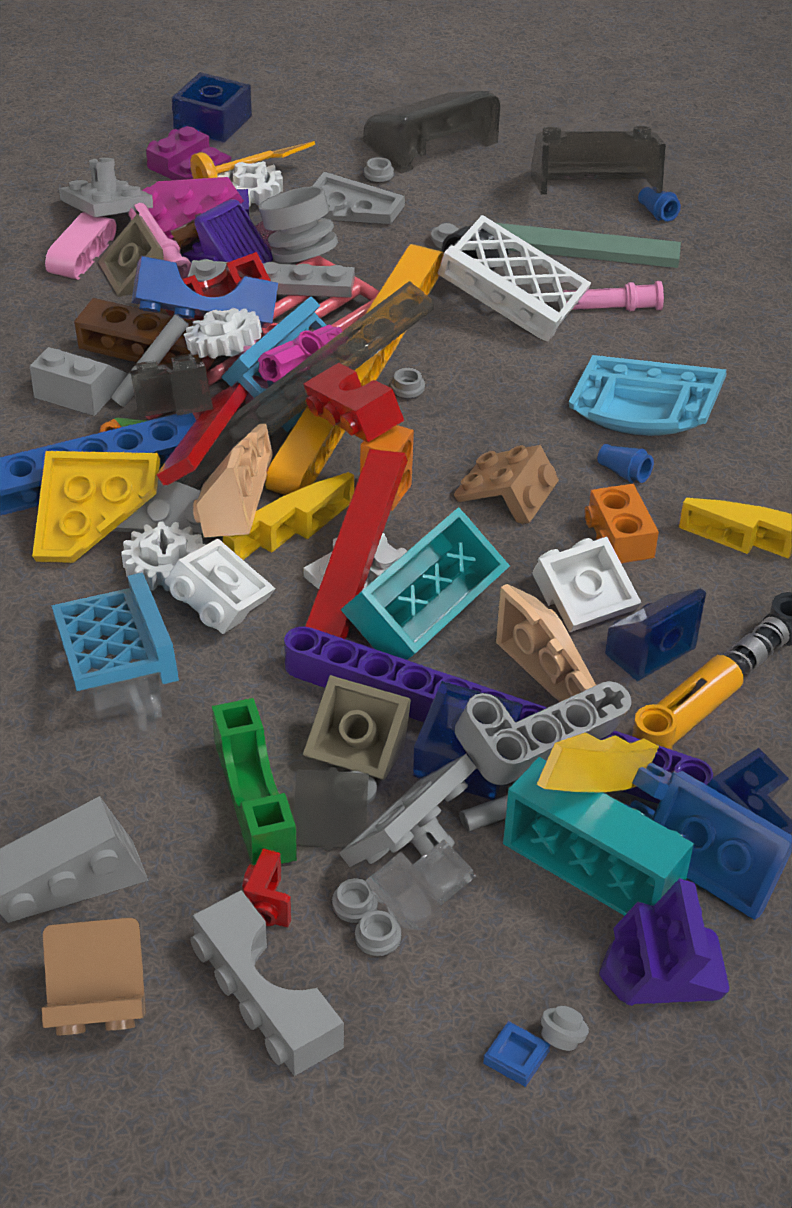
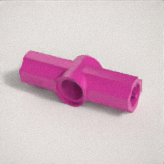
M330 324L313 332L308 330L302 331L294 340L264 352L258 358V372L265 381H273L275 384L293 375L303 376L311 367L339 355L346 346V335L340 327H332Z

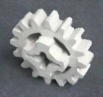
M264 161L252 164L239 162L234 165V169L218 175V177H229L236 189H248L249 207L252 203H256L259 206L261 202L283 191L281 171H275L274 165L266 167V162Z
M235 308L227 311L213 310L205 314L204 320L193 321V326L186 328L187 333L184 336L191 355L199 354V358L207 355L211 358L221 355L232 357L244 351V346H253L255 344L254 340L261 338L262 328L259 316H256L255 311L248 312L247 309L239 311Z
M161 521L158 523V527L154 529L146 524L144 525V533L141 534L133 531L131 533L132 540H125L123 542L124 551H121L123 568L126 570V576L143 573L146 581L149 583L150 590H154L157 585H163L165 591H170V587L164 582L178 560L205 546V544H202L201 534L193 535L192 527L189 526L180 530L179 522H174L171 527H168Z

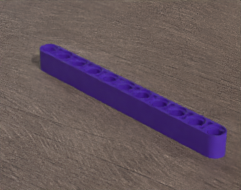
M310 627L293 628L286 633L284 638L285 669L289 675L326 688L329 676L331 675L410 698V718L455 733V726L470 698L477 694L484 693L496 697L506 708L515 723L547 708ZM613 731L610 735L600 739L604 740L616 735L629 743L641 740L618 731ZM659 746L652 761L653 764L671 774L674 771L677 773L683 771L711 788L713 771L706 762ZM637 786L627 790H620L657 804L660 802L659 799L652 797Z

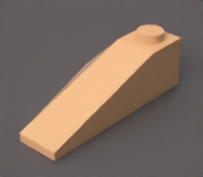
M266 424L257 425L230 451L203 484L198 500H194V519L196 523H201L204 537L245 535L250 533L273 456Z
M508 584L502 586L500 589L496 643L559 702L596 686L557 614L553 610L548 609L536 597Z

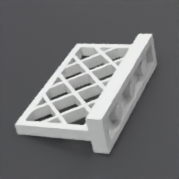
M483 215L455 246L451 245L445 251L438 271V275L547 342L554 336L558 326L587 292L591 282ZM484 229L492 234L495 240H480L478 232ZM514 248L521 252L522 257L508 258L505 249ZM483 249H498L500 258L486 259ZM476 250L478 259H473L462 251ZM541 265L548 269L549 274L535 275L533 266ZM525 266L527 275L513 276L511 267ZM503 267L506 276H500L489 268ZM569 282L577 287L578 290L576 292H563L560 283ZM552 283L555 293H541L538 284ZM530 284L533 294L527 293L516 285ZM558 301L561 311L554 310L544 302Z

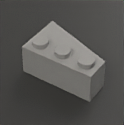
M100 796L0 848V915L8 923L148 881L133 840Z

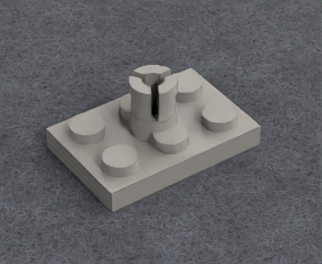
M99 158V162L97 159L89 160L92 177L91 183H88L86 180H76L69 182L68 187L59 188L61 201L93 217L129 212L131 208L136 211L137 209L134 205L138 203L145 204L147 208H153L151 194L140 190V187L128 185L127 181L116 179L114 171L115 161L113 158Z
M465 754L421 778L339 854L349 867L365 859L369 864H372L389 850L394 853L410 841L420 852L426 864L435 861L441 856L440 851H448L455 843L449 834L447 835L438 823L436 816L441 812V809L437 805L443 799L448 802L463 792L468 786L464 780L477 767Z

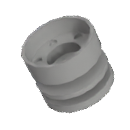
M311 186L289 190L266 199L258 206L265 229L277 230L268 237L270 246L274 247L271 253L275 262L292 263L307 260L330 251L338 243L336 234L332 232L334 228L333 222L330 219H320L329 212L325 191L322 187Z

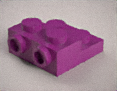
M189 126L179 130H171L168 137L159 141H151L146 149L147 168L171 180L193 179L190 160L191 156L195 153L203 152L207 154L215 166L231 162V156L210 147L209 136Z

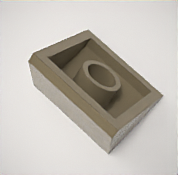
M136 214L98 261L119 297L133 294L137 262L141 256L164 260L162 247L139 214Z
M330 675L303 756L343 769L359 771L384 781L405 747L410 698Z

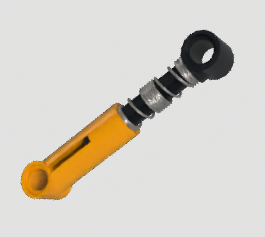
M792 592L780 593L772 600L770 613L764 617L760 625L754 628L753 633H749L732 647V651L712 657L656 705H646L640 708L635 715L632 737L644 738L656 745L672 750L676 742L741 688L744 673H752V670L766 661L768 656L773 655V648H780L783 645L791 646Z

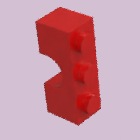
M257 252L226 263L224 271L210 280L198 282L195 275L182 279L192 291L205 297H221L231 293L244 276L271 281ZM165 309L168 315L174 316V311ZM195 315L194 319H188V320H192V321L200 320V321H202V320H204V317H203V316Z
M340 363L303 383L308 395L305 399L306 404L314 416H320L332 426L336 425L344 429L349 435H355L366 442L372 441L404 421L392 388L376 380L362 386L357 372Z

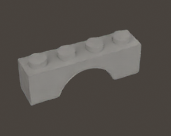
M242 890L193 915L194 936L191 937V944L194 952L200 961L206 962L209 960L216 969L214 971L215 977L221 990L227 996L233 993L239 1000L240 1012L248 1027L252 1030L259 1028L264 1034L267 1051L277 1065L285 1063L292 1074L296 1076L344 1048V1022L317 988L308 990L284 989L268 982L255 968L256 961L267 948L266 921Z

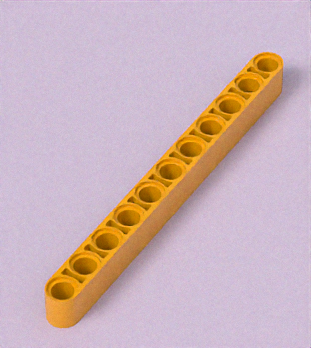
M414 244L408 246L334 365L340 363L355 370L362 386L377 380L440 276L438 271L444 256L442 251ZM307 406L268 468L265 481L266 489L287 495L313 484L345 433V430L336 425L332 426L320 416H314Z

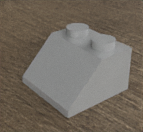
M50 347L30 365L34 398L93 416L111 399L112 394L128 375V373L110 365Z

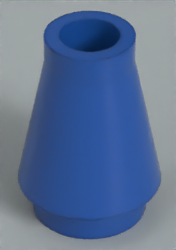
M645 187L638 195V201L658 221H671L680 212V201L672 192Z
M604 444L599 450L597 457L600 465L606 466L630 483L635 481L645 482L651 475L654 465L653 457L648 455L645 449Z

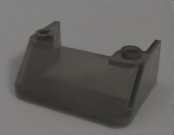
M635 126L633 131H561L559 127H544L543 132L536 134L531 162V177L541 195H547V180L646 179L656 193H663L666 144L657 133L651 132L652 128L649 126Z

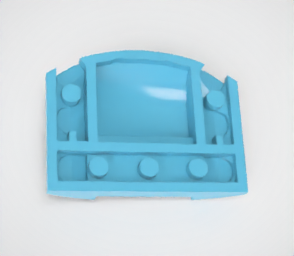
M592 355L569 400V407L600 426L622 433L645 436L679 433L701 424H706L725 380L726 369Z

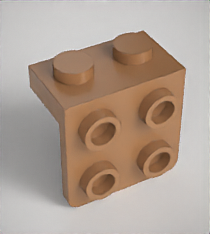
M520 445L505 452L496 453L495 451H489L482 454L476 460V465L470 473L461 480V485L455 491L454 497L458 502L502 495L515 521L525 524L531 522L559 479L541 445L526 448Z
M129 917L54 924L44 929L43 948L47 1004L42 1007L43 1028L56 1027V1035L86 1032L85 1024L105 1022V1029L108 1031L134 1028L135 1019H141L146 1014L141 934L138 920Z

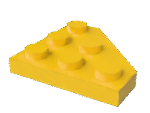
M46 451L32 554L35 561L74 563L157 494L158 485L156 474L160 466L158 453Z

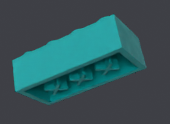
M458 507L340 610L375 650L408 660L509 568L510 565Z
M538 757L508 789L503 844L625 916L637 901L654 906L679 878L686 880L694 843L685 839L678 832L667 829L644 816L639 810L626 806L604 792H570L544 789L536 785L547 762L541 757Z

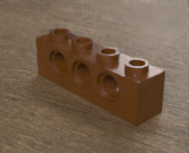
M92 298L74 321L78 348L138 362L173 316L147 312L136 307ZM183 319L189 324L188 327L193 326L192 320ZM185 329L157 367L203 378L216 358H211L208 355L203 358H199V354L191 355L184 336L187 333Z

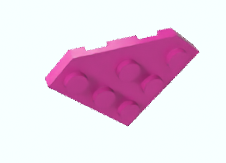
M229 177L158 181L151 187L142 190L152 195L153 208H148V210L167 238L174 240L170 231L195 219V215L202 214L230 199L238 200L240 203L244 202Z

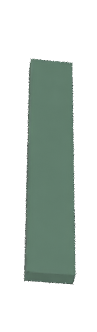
M496 223L544 254L674 268L679 266L681 242ZM508 248V250L517 251L514 248Z

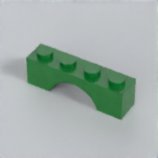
M254 698L212 706L214 742L251 864L256 865L263 848L279 852L281 864L297 861L296 825L286 794H279L274 782L266 748L264 728Z

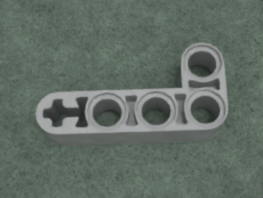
M607 681L515 723L506 708L496 697L481 693L470 698L455 726V734L482 776L493 784L504 785L517 780L538 757L547 761L554 744L558 741L584 732L599 740L615 731L630 709L631 696L622 685Z

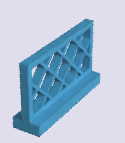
M312 296L242 354L221 376L231 387L236 382H239L286 432L297 423L307 407L306 397L299 396L298 385L304 386L303 383L316 376L315 369L325 371L332 367L334 359H328L311 367L307 371V377L293 375L282 380V382L288 383L290 394L279 392L277 383L275 384L269 380L267 381L268 389L261 388L252 377H262L258 372V358L264 352L294 340L302 331H309L310 326L314 330L326 326L315 313L320 305ZM280 402L292 404V418L280 407Z
M143 573L127 576L130 588L51 605L76 691L157 672L162 684L179 681L173 644ZM96 617L104 618L100 622L93 621ZM118 622L126 623L124 626L115 625ZM79 630L86 632L84 635L76 634ZM102 635L110 636L107 640L98 639ZM125 640L134 641L130 645L123 644ZM85 649L93 650L90 654L81 653ZM108 654L117 655L114 659L104 658ZM132 659L142 660V661H137V662L129 663V661H131ZM91 668L99 669L98 671L86 673Z

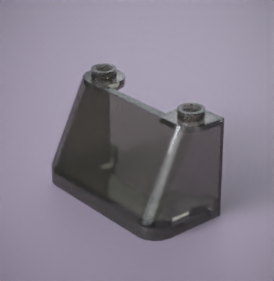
M489 91L448 92L381 112L367 120L363 130V142L380 157L388 159L391 162V166L400 174L413 170L411 163L418 154L420 156L426 155V142L469 129L468 134L474 139L479 138V142L486 147L498 143L500 100Z

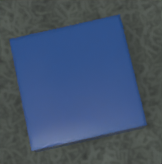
M508 1021L484 1055L483 1064L526 1087L550 1052L551 1044Z

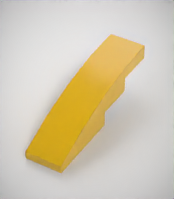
M350 472L308 485L271 502L256 511L249 534L223 536V543L244 560L259 547L271 553L274 552L295 533L309 539L349 506L354 493V475Z
M686 498L683 501L679 528L746 554L750 552L753 546L787 559L792 554L791 513L722 500Z
M584 732L554 744L536 785L544 789L570 792L627 790L636 787L632 782L640 767L647 768L648 764L652 763L659 746L644 738L629 743L616 735L599 740Z

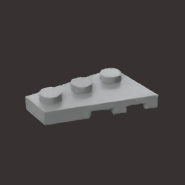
M323 172L313 185L324 189L329 206V212L320 219L391 224L405 206L403 195L327 172Z
M158 478L157 494L113 531L144 533V525L146 524L154 529L158 527V523L161 521L168 527H171L174 522H179L180 530L190 526L193 528V535L201 534L204 537L201 523H196L193 514L194 500H198L201 491L177 481L168 486H163Z

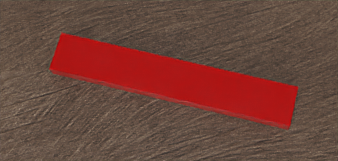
M239 382L213 397L158 471L156 476L163 486H168L197 468L249 393Z
M369 449L305 627L346 639L351 621L340 609L364 588L408 462L405 453Z

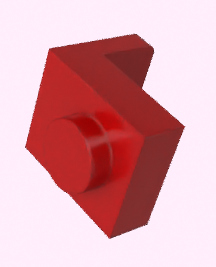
M263 848L256 865L250 864L244 875L242 889L245 896L266 921V926L276 924L288 928L291 922V897L288 894L276 891L281 881V856L279 852Z

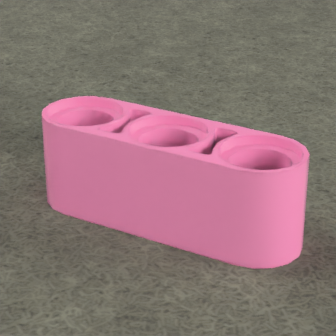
M82 212L49 248L45 260L47 272L79 280L80 277L78 276L81 273L84 274L95 262L93 259L99 257L109 246L107 243L114 240L116 235L115 220L103 216L93 217Z

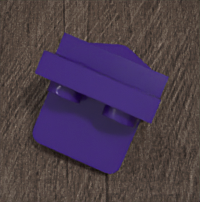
M235 199L227 200L195 218V226L200 241L192 245V250L182 254V257L188 258L191 264L193 260L200 261L204 259L230 262L255 252L258 253L262 263L273 261L271 250L264 238L255 227L242 204Z
M679 878L654 906L637 901L613 928L615 939L608 947L599 975L616 997L627 1005L716 1001L722 999L729 992V983L719 939L713 930L704 927L695 883Z

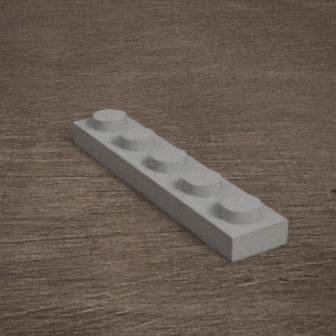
M209 259L193 260L188 277L195 275L198 282L210 280L221 274L228 262L212 261ZM275 262L263 263L270 280L278 283L277 294L352 297L355 280L354 267H343L341 265L312 266L309 264L289 265L277 264Z

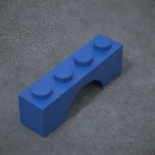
M141 256L137 262L131 303L140 304L139 309L147 312L159 313L160 309L172 310L174 315L176 314L184 319H194L195 315L204 317L206 313L213 310L227 311L235 308L240 311L247 309L248 312L255 311L256 316H259L261 328H267L273 323L278 283L244 276L231 293L221 297H205L195 293L184 283L179 274L177 263Z

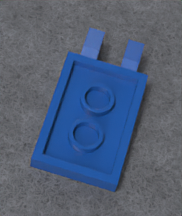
M653 763L648 764L647 768L640 767L632 784L652 797L659 799L660 802L656 811L636 800L632 801L628 807L639 810L644 816L669 830L678 832L685 839L694 843L687 879L755 920L760 917L792 853V835L683 771L678 773L674 771L671 774Z

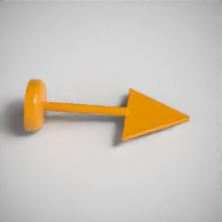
M315 141L275 151H265L218 166L214 165L212 159L203 152L195 153L191 156L190 160L193 179L217 178L219 173L234 169V165L239 162L252 164L269 158H283L315 145Z

